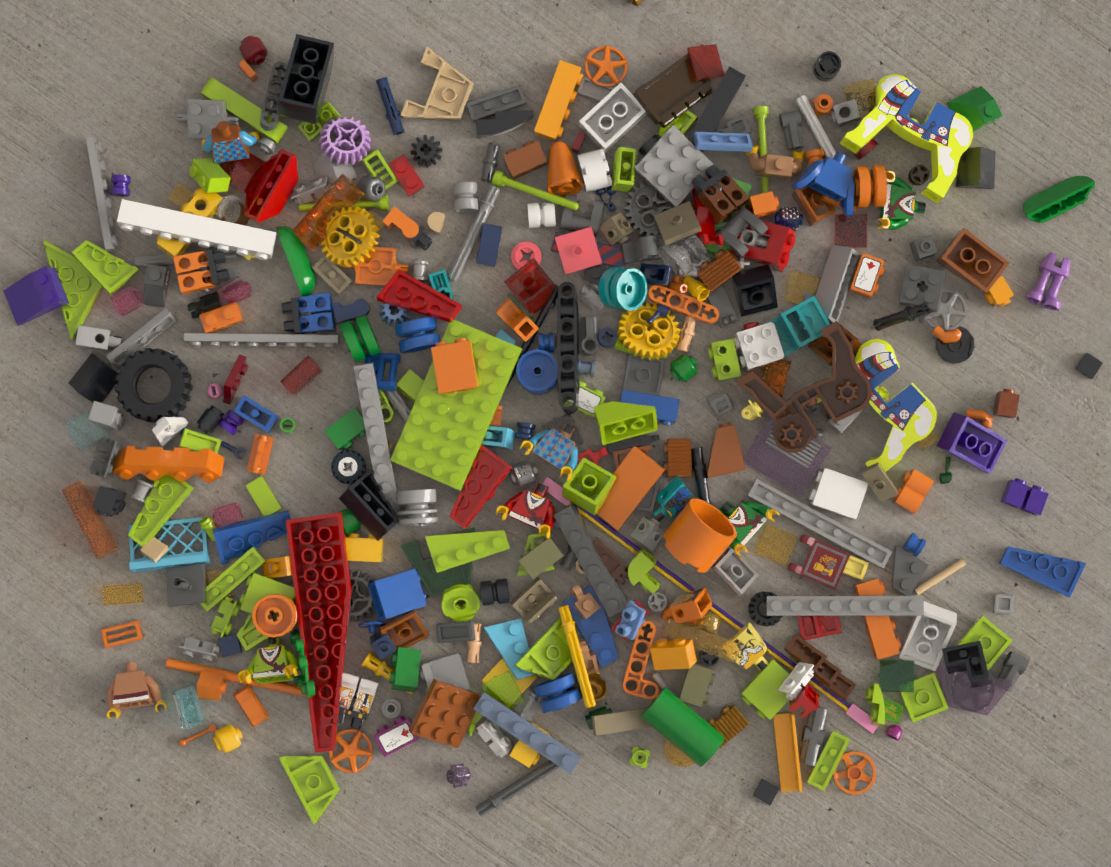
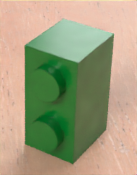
M354 407L326 429L325 433L339 450H347L354 444L353 440L358 436L362 438L366 435L363 416Z
M398 647L395 653H392L391 664H394V667L389 675V683H392V690L415 692L418 688L421 650Z

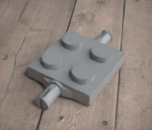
M189 98L187 114L176 113L177 121H187L188 137L207 139L208 136L212 135L211 129L217 127V124L221 121L232 125L239 124V121H237L239 117H228L226 101Z

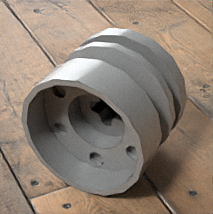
M436 489L396 492L397 505L406 506V510L397 512V515H406V519L399 520L398 525L417 527L428 526L438 522V517L429 518V513H437L438 510L429 508L428 505L437 502Z

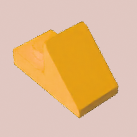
M290 556L265 559L266 562L262 565L265 577L276 578L292 575Z

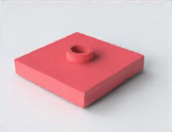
M592 226L555 237L565 274L602 264Z

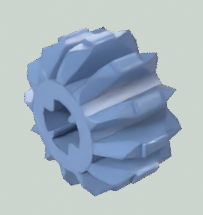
M381 302L379 304L384 309L378 310V313L385 314L381 317V320L385 321L388 319V326L391 325L392 321H394V326H396L399 320L401 323L405 322L402 319L403 317L410 318L405 313L410 310L397 307L399 313L392 315L390 309L391 307L394 308L393 305Z

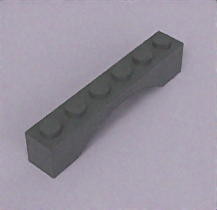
M572 504L556 513L554 517L608 616L611 617L626 609L628 600L598 555L576 505Z

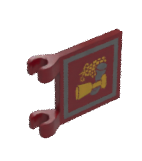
M801 535L800 542L810 545L811 549L803 567L789 563L787 569L836 590L850 554L807 535Z

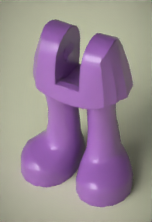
M1049 252L1039 267L1042 273L1034 290L1026 293L1025 299L1036 305L1042 302L1041 306L1043 308L1059 311L1061 302L1056 299L1063 279L1069 276L1070 259L1063 257L1059 267H1056L1054 263L1057 254ZM1050 276H1053L1049 290L1043 300V293Z

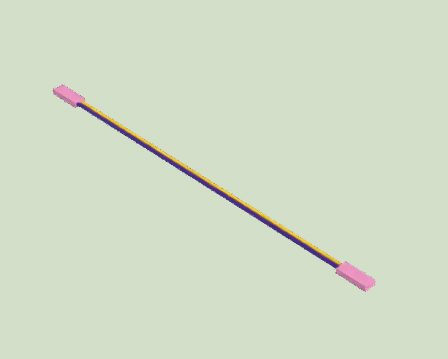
M549 477L545 479L542 484L549 487L547 492L565 506L574 504L562 497L563 488ZM576 505L580 514L635 555L641 550L596 515ZM656 561L654 569L685 592L695 591L693 587ZM712 602L713 605L709 608L712 612L738 631L744 627L743 624ZM764 641L767 646L766 652L793 671L797 664ZM814 677L809 680V684L846 711L845 714L871 733H874L878 726L872 725V720L867 713L855 704L841 700Z

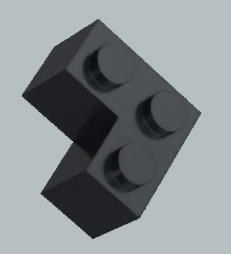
M981 641L942 649L948 674L967 670L972 688L991 684Z

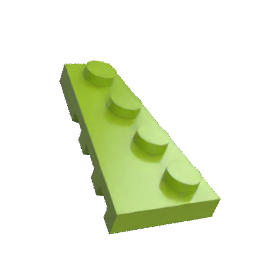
M167 474L156 480L128 536L144 547L163 527L194 488L187 482L177 481Z
M504 530L425 536L437 573L510 549Z

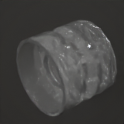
M694 234L669 245H665V242L657 247L658 256L665 265L671 266V271L681 278H684L693 270V264H699L708 254L703 243Z

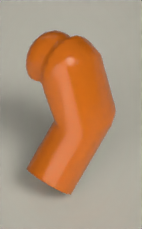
M674 275L673 282H670V289L679 293H686L688 287L682 283V276Z
M937 325L932 330V333L944 343L957 342L961 337L959 329L945 332Z
M967 409V417L979 419L982 421V426L991 428L993 418L983 410Z

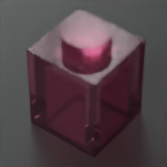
M128 287L110 298L119 315L123 317L143 306L141 302L143 299L138 289L134 290L132 287Z
M239 502L215 508L214 514H212L215 525L218 524L219 527L244 521Z

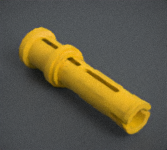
M369 652L361 664V667H366L373 671L375 676L381 675L389 681L390 671H393V669L387 666L386 661H381L374 657L372 652Z

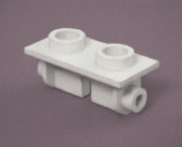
M799 662L787 679L784 680L778 691L787 693L786 698L790 701L796 699L802 691L800 684L806 686L813 677L814 671L812 668L814 665Z
M488 718L476 728L478 730L477 733L485 742L492 739L493 742L489 747L496 756L499 755L502 758L514 747L510 739L499 730L498 725Z

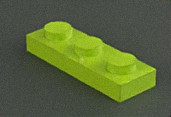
M833 730L807 783L825 791L851 739Z

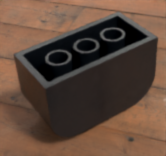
M296 34L278 98V116L317 125L332 71L334 58L333 42Z

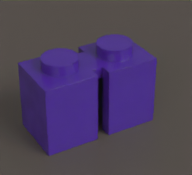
M1018 478L1008 480L1000 502L1015 508L1019 507L1020 510L1036 516L1041 515L1049 495L1043 492L1044 488L1033 485L1031 488L1025 485L1026 481Z

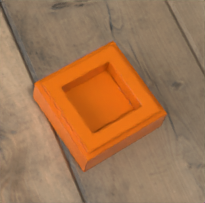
M244 59L239 63L241 70L252 82L259 78Z

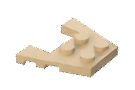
M426 47L421 64L439 72L426 105L423 106L406 99L400 116L402 118L461 120L474 83L449 65L442 57L434 53L432 49Z

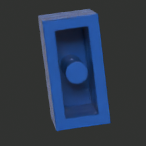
M243 395L233 411L269 433L279 418L278 415Z

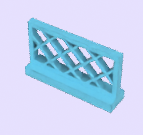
M203 517L167 521L162 527L165 532L158 540L162 541L169 533L175 538V541L156 563L146 556L135 559V551L140 545L137 543L135 546L134 540L129 537L130 570L136 573L194 564H210L207 533L204 529H201L196 535L189 530L194 523H198ZM128 525L129 532L133 525ZM175 525H181L185 528L178 537L170 532ZM187 531L195 536L188 546L180 540ZM197 539L203 543V551L195 552L191 549V546ZM178 541L186 547L181 554H175L171 551Z

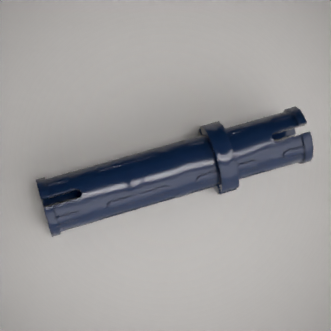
M387 77L376 80V84L378 85L387 113L385 115L386 119L389 120L393 135L402 134L405 131L399 117L401 114L396 108Z

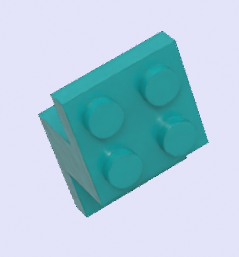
M815 296L769 321L775 325L784 357L822 336L820 330L830 325Z

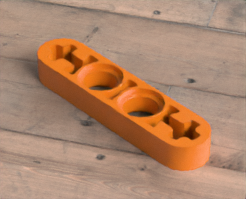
M653 285L649 289V299L655 304H663L673 311L711 325L718 321L719 311L712 305L661 285ZM660 290V294L666 296V292L669 293L666 303L663 302L664 298L661 296L654 298L652 292ZM677 296L680 299V304L672 306L669 299ZM690 303H695L698 306V310L695 313H690L687 310V306ZM701 307H705L703 310L704 312L709 313L710 311H713V315L716 317H712L709 320L707 319V315L704 313H702V317L698 315L701 312Z

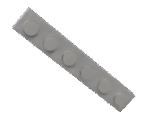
M93 136L87 137L86 143L105 250L109 253L116 252V246L119 243L117 235H114L113 232L115 220L110 215L112 203L110 197H107L106 190H109L107 179H104L103 171L106 170L105 164L100 158L102 146L100 141H97Z

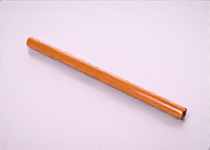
M168 658L166 661V668L199 675L201 670L224 674V680L240 683L237 672ZM253 677L251 678V683H247L246 680L242 681V684L306 697V695H302L301 687L297 688V685L284 682L258 684Z

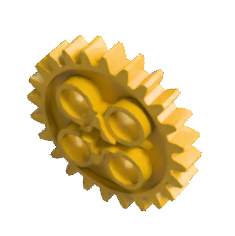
M349 205L348 210L342 207L341 213L335 210L336 216L329 215L331 221H324L327 227L321 228L325 232L319 236L324 240L320 243L324 247L322 252L326 254V258L341 267L344 264L350 267L351 262L357 266L358 260L364 263L363 257L370 258L369 251L375 252L372 246L379 244L375 241V238L380 237L376 233L379 230V227L376 226L377 221L367 210L361 209L358 206L354 209ZM337 229H341L347 234L354 236L359 241H362V244H358L351 238L346 237L338 232Z
M647 302L645 307L641 305L636 310H626L619 321L618 334H620L619 340H624L622 346H629L627 352L633 350L635 351V357L641 354V359L648 356L649 360L652 359V356L659 360L660 354L666 357L667 352L672 353L673 348H676L679 341L680 329L678 328L679 322H674L676 316H669L670 310L666 318L659 316L651 324H648L643 319L648 320L654 315L658 309L657 304L650 307L649 302Z

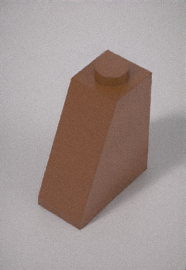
M730 422L719 424V428L715 429L706 471L707 478L746 470L736 425H730Z

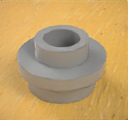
M262 138V140L257 142L261 153L268 155L275 152L274 148L276 145L268 138Z
M387 699L382 705V712L388 718H395L401 712V704L396 699ZM389 705H393L395 707L394 712H390L388 710Z

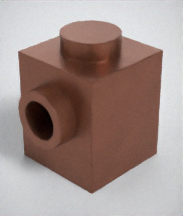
M1003 389V391L997 392L993 415L1011 419L1016 418L1020 395L1014 394L1015 391L1010 389Z

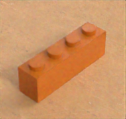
M876 578L853 584L856 596H883L885 592L882 581L879 582V579ZM862 616L874 659L879 660L900 654L901 643L898 637L895 638L893 630H896L893 618L890 619L889 616Z

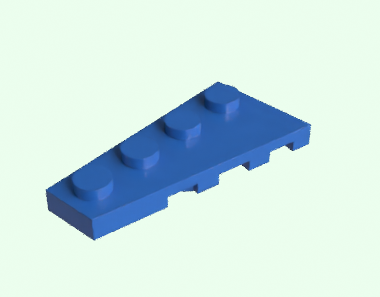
M289 510L213 529L221 564L228 563V560L233 557L238 558L244 555V552L252 547L258 548L262 543L268 540L272 541L286 534V520L291 519Z
M1006 547L999 562L1000 565L1069 598L1086 565L1084 562L1013 547Z
M589 585L582 590L583 594L586 595L589 592L601 607L585 620L573 606L577 602L573 596L564 600L563 603L565 606L569 605L573 620L603 668L617 660L619 656L604 607L592 585Z

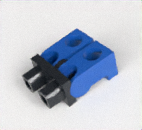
M330 293L291 298V301L282 303L283 314H293V320L284 321L285 332L304 334L336 331L334 314L332 313L334 312L332 295Z

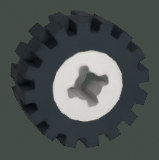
M343 450L337 453L331 462L333 476L344 484H354L366 473L364 458L354 450Z

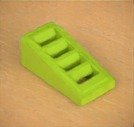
M377 148L367 154L366 157H362V161L372 176L377 177V174L384 169L388 171L379 177L382 180L389 175L392 177L384 183L385 190L398 182V179ZM376 156L379 157V159H377L373 163H368V161ZM382 162L383 166L379 167L375 171L372 169L373 167Z

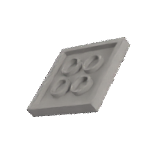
M671 125L637 163L634 169L667 201L676 207L694 188L691 183L692 180L699 174L704 177L705 171L713 163L700 150H696V147L674 125Z

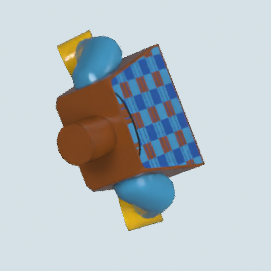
M221 121L217 124V127L211 129L212 135L202 140V151L210 152L213 150L214 163L250 158L249 146L256 144L260 140L259 132L247 133L242 131L237 124L228 125L227 122Z

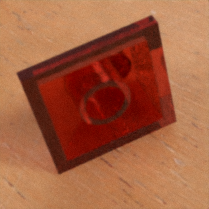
M250 153V158L221 162L219 166L231 178L229 185L247 195L265 161Z
M534 258L504 281L531 316L547 305L555 285Z

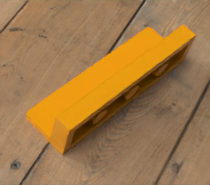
M792 712L778 713L773 717L780 791L802 792L795 717Z

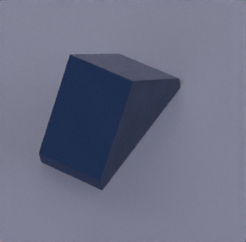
M641 263L640 271L644 274L647 284L667 287L672 267Z

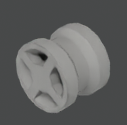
M651 593L648 596L647 605L653 611H662L667 605V599L662 593Z

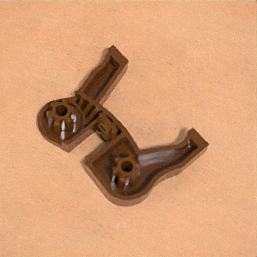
M837 321L820 330L822 336L828 338L832 344V377L805 387L788 401L784 400L754 371L736 380L738 386L749 391L755 401L772 417L773 437L777 446L783 451L789 453L802 451L818 433L805 411L804 405L807 408L817 403L816 398L819 397L834 423L865 408L871 399V384L867 376L857 366L852 345Z

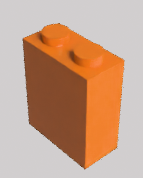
M466 338L454 340L455 343L452 344L438 342L435 343L436 347H431L438 393L441 395L479 388L472 343L466 341Z

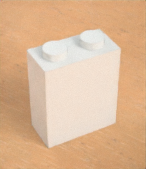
M822 468V471L817 472L815 478L817 482L816 488L812 489L809 495L810 505L856 520L868 483L827 468Z

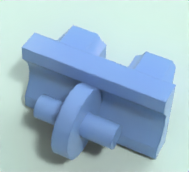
M633 600L628 601L626 609L621 614L620 624L617 625L615 632L621 637L626 636L630 640H634L640 625L645 622L644 615L646 610L637 606Z

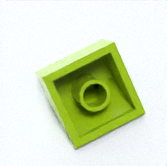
M583 458L573 471L571 479L567 480L563 485L562 497L596 515L605 502L616 476Z

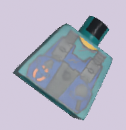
M678 475L656 496L661 507L655 510L653 514L659 522L668 515L674 521L688 502L695 498Z

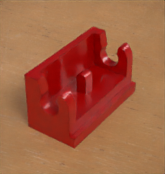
M808 683L806 686H801L802 691L796 699L789 703V709L792 712L801 706L805 708V711L800 714L801 718L806 717L813 710L816 711L819 705L820 695Z

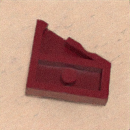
M239 354L224 384L223 403L228 405L232 403L234 395L240 386L242 375L245 376L248 369L246 356Z

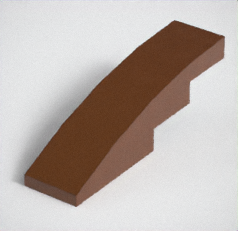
M797 634L793 636L784 648L797 663L803 662L814 665L812 668L814 671L813 677L841 700L845 701L855 688L856 684L841 674L842 670L826 660L827 656Z

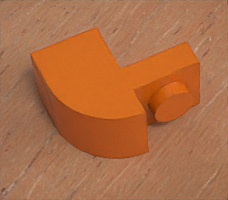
M509 298L494 311L525 342L539 329Z

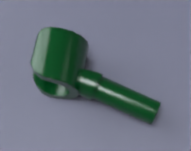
M946 457L945 473L939 474L941 484L949 483L952 480L950 472L951 457Z

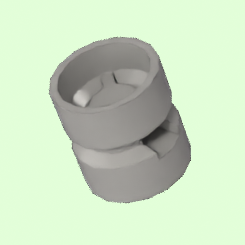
M458 182L453 184V195L456 196V199L453 200L454 212L469 213L478 211V199L475 198L478 194L477 183Z

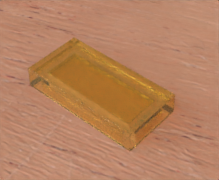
M142 583L102 586L104 606L144 602Z

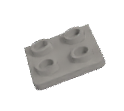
M453 654L423 663L421 665L422 669H419L422 681L426 680L428 686L425 688L426 693L433 679L467 690L470 688L460 654Z

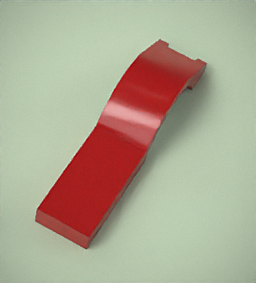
M693 188L692 194L696 217L702 230L696 233L698 239L704 245L723 246L722 235L717 236L715 232L714 216L701 203L699 198L697 199L694 195L696 189Z

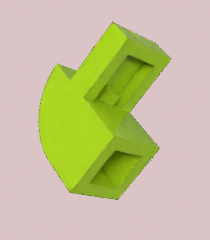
M644 547L632 558L628 567V577L633 586L640 581V585L645 591H650L654 594L659 589L660 583L649 571L655 566L657 560Z

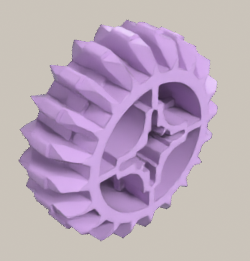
M344 115L342 119L337 116L335 121L330 119L328 124H324L323 129L320 131L319 143L325 157L330 156V162L335 159L337 160V165L340 164V161L344 162L345 166L348 162L354 165L355 161L360 162L362 157L367 156V151L370 150L371 137H369L370 133L366 130V126L360 125V119L355 122L353 121V116L349 120ZM332 134L335 135L334 143L330 140ZM356 138H358L360 141V145L358 147L355 146Z

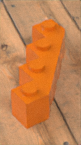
M126 446L118 451L114 459L112 472L126 480L140 473L153 481L167 474L180 482H184L195 475L210 484L222 476L224 457L210 449H201V452L190 451V448H174V451L163 450V447L147 446L146 449H136L135 446Z

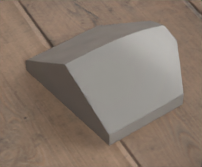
M324 152L321 153L313 165L316 176L324 177L327 175L326 184H330L331 187L357 179L354 166L350 162L345 166L344 162L340 161V164L337 165V160L334 159L330 162V156L325 157Z

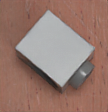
M855 99L833 106L834 111L831 112L833 122H838L839 127L861 120ZM843 109L851 111L847 118H842L840 112Z

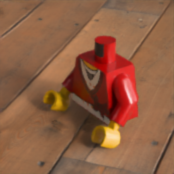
M538 483L534 493L528 490L519 492L503 506L497 507L495 514L497 516L498 513H503L502 520H505L507 513H509L508 516L538 529L539 536L546 532L547 538H550V531L556 521L554 517L555 507L552 505V501L544 498L549 487Z

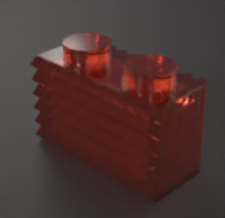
M308 355L280 382L292 395L297 396V393L303 391V388H306V385L311 383L314 377L317 378V375H320L322 369Z

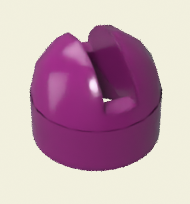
M894 724L887 728L885 734L899 741L902 736V729L899 725Z

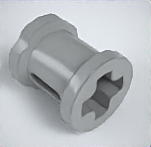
M411 261L413 265L412 277L420 282H427L426 266H428V262Z
M137 478V486L134 492L130 494V497L145 502L150 488H153V484Z

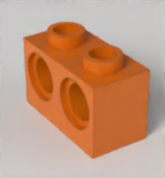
M771 191L749 197L746 205L748 211L757 218L762 219L773 216L777 211V207H779L777 196H773Z

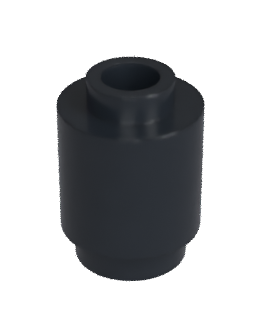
M213 405L210 408L207 407L197 421L199 424L197 428L205 434L208 432L213 433L219 422L223 419L224 413Z

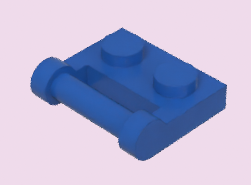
M380 353L373 357L370 354H366L365 364L373 362L378 390L396 391L397 368L401 360L399 354ZM390 362L388 381H383L385 364Z

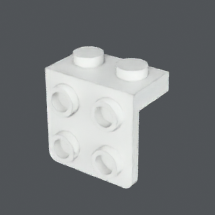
M772 322L735 334L736 350L739 349L741 354L739 362L742 368L745 367L746 371L784 357L775 325Z

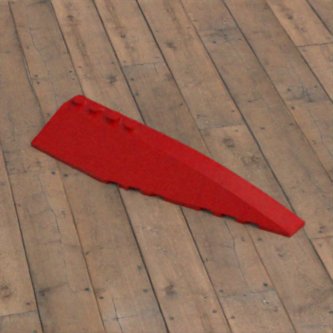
M342 512L286 520L300 639H303L304 656L307 657L308 678L314 681L315 695L308 698L315 753L335 750L351 599V582Z

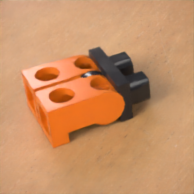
M395 206L382 221L384 227L391 231L394 227L401 232L414 248L419 246L426 251L433 243L432 239L426 235L424 227H418L413 220Z
M210 249L173 256L180 291L183 295L221 286L220 283L230 280L228 269L217 270L216 264L226 262L223 251L213 252Z

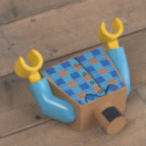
M565 424L561 432L554 428L539 432L528 441H523L519 449L522 447L528 449L525 455H528L532 450L535 455L560 470L559 477L562 474H567L568 481L571 479L572 472L578 463V449L575 447L576 443L570 439L575 429L568 424Z

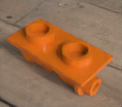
M255 434L246 471L262 475L266 474L274 438Z

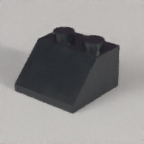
M769 265L740 271L732 276L733 289L741 317L778 307L775 280Z

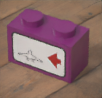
M402 716L394 720L395 724L388 728L385 725L376 730L377 734L374 735V738L384 757L420 738V736L411 734L408 731L412 724L410 717L405 719Z

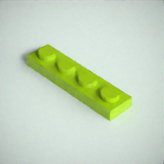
M255 547L248 550L206 587L207 603L200 604L207 612L266 562Z

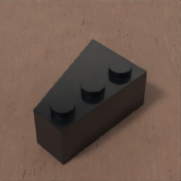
M371 469L352 484L339 497V500L373 537L379 541L399 522V519L389 500L385 499L382 493L383 488L380 484H377L373 476L375 473Z

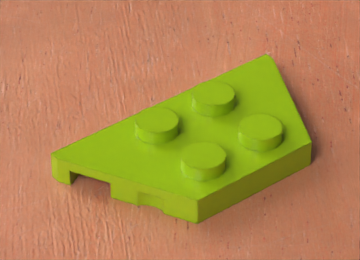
M561 617L514 664L516 668L553 681L572 662L564 629L561 628Z
M323 755L281 756L279 759L314 825L337 795L340 788Z

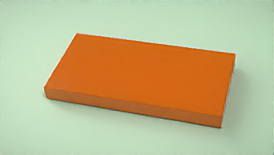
M634 446L613 473L616 479L597 514L616 530H620L665 469Z

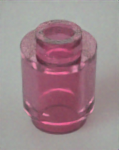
M241 279L227 286L226 290L222 291L227 303L231 304L250 297L252 289L248 281L244 282Z

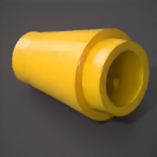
M687 276L683 280V284L687 285V290L694 299L704 301L709 296L710 290L704 283L691 276Z

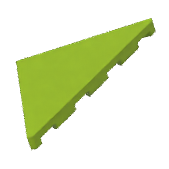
M44 240L43 245L47 253L49 266L56 269L69 304L62 306V312L69 331V337L74 340L77 336L78 325H83L103 287L74 256Z

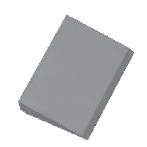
M732 548L711 567L737 596H741L759 576L743 558H738Z

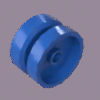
M436 318L414 319L396 325L397 337L406 338L398 343L400 353H412L436 347L435 343L441 342L440 336L437 333H430L438 328Z
M535 349L521 356L517 363L516 373L523 389L535 395L547 394L553 390L558 383V364L553 355L545 350ZM535 370H538V371L541 370V373H540V374H535L534 371H535Z
M573 672L558 676L553 681L547 680L533 687L537 697L549 695V697L539 703L543 713L565 708L582 699L578 688L566 690L576 683Z

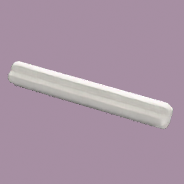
M805 95L800 96L796 99V102L821 149H823L826 158L830 157L833 159L836 153L807 97Z

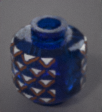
M781 207L775 212L774 223L790 227L796 232L799 225L803 224V214H799V210L796 207Z

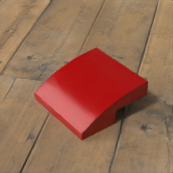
M797 616L801 637L804 640L842 633L839 616Z

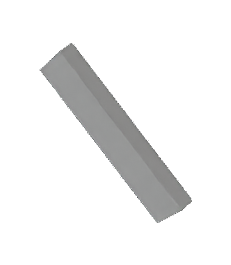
M165 308L106 357L119 368L121 364L123 365L126 362L125 359L128 356L132 357L134 352L143 349L177 321L176 317Z

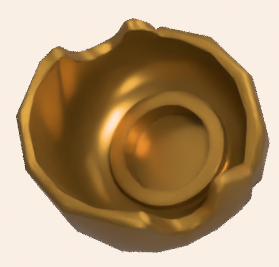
M590 671L587 674L595 703H598L607 694L606 680L600 677L599 672Z

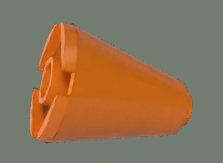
M562 141L553 143L549 148L547 192L554 195L555 193L560 194L561 197H566L567 193L574 195L581 192V187L585 188L584 180L569 146Z

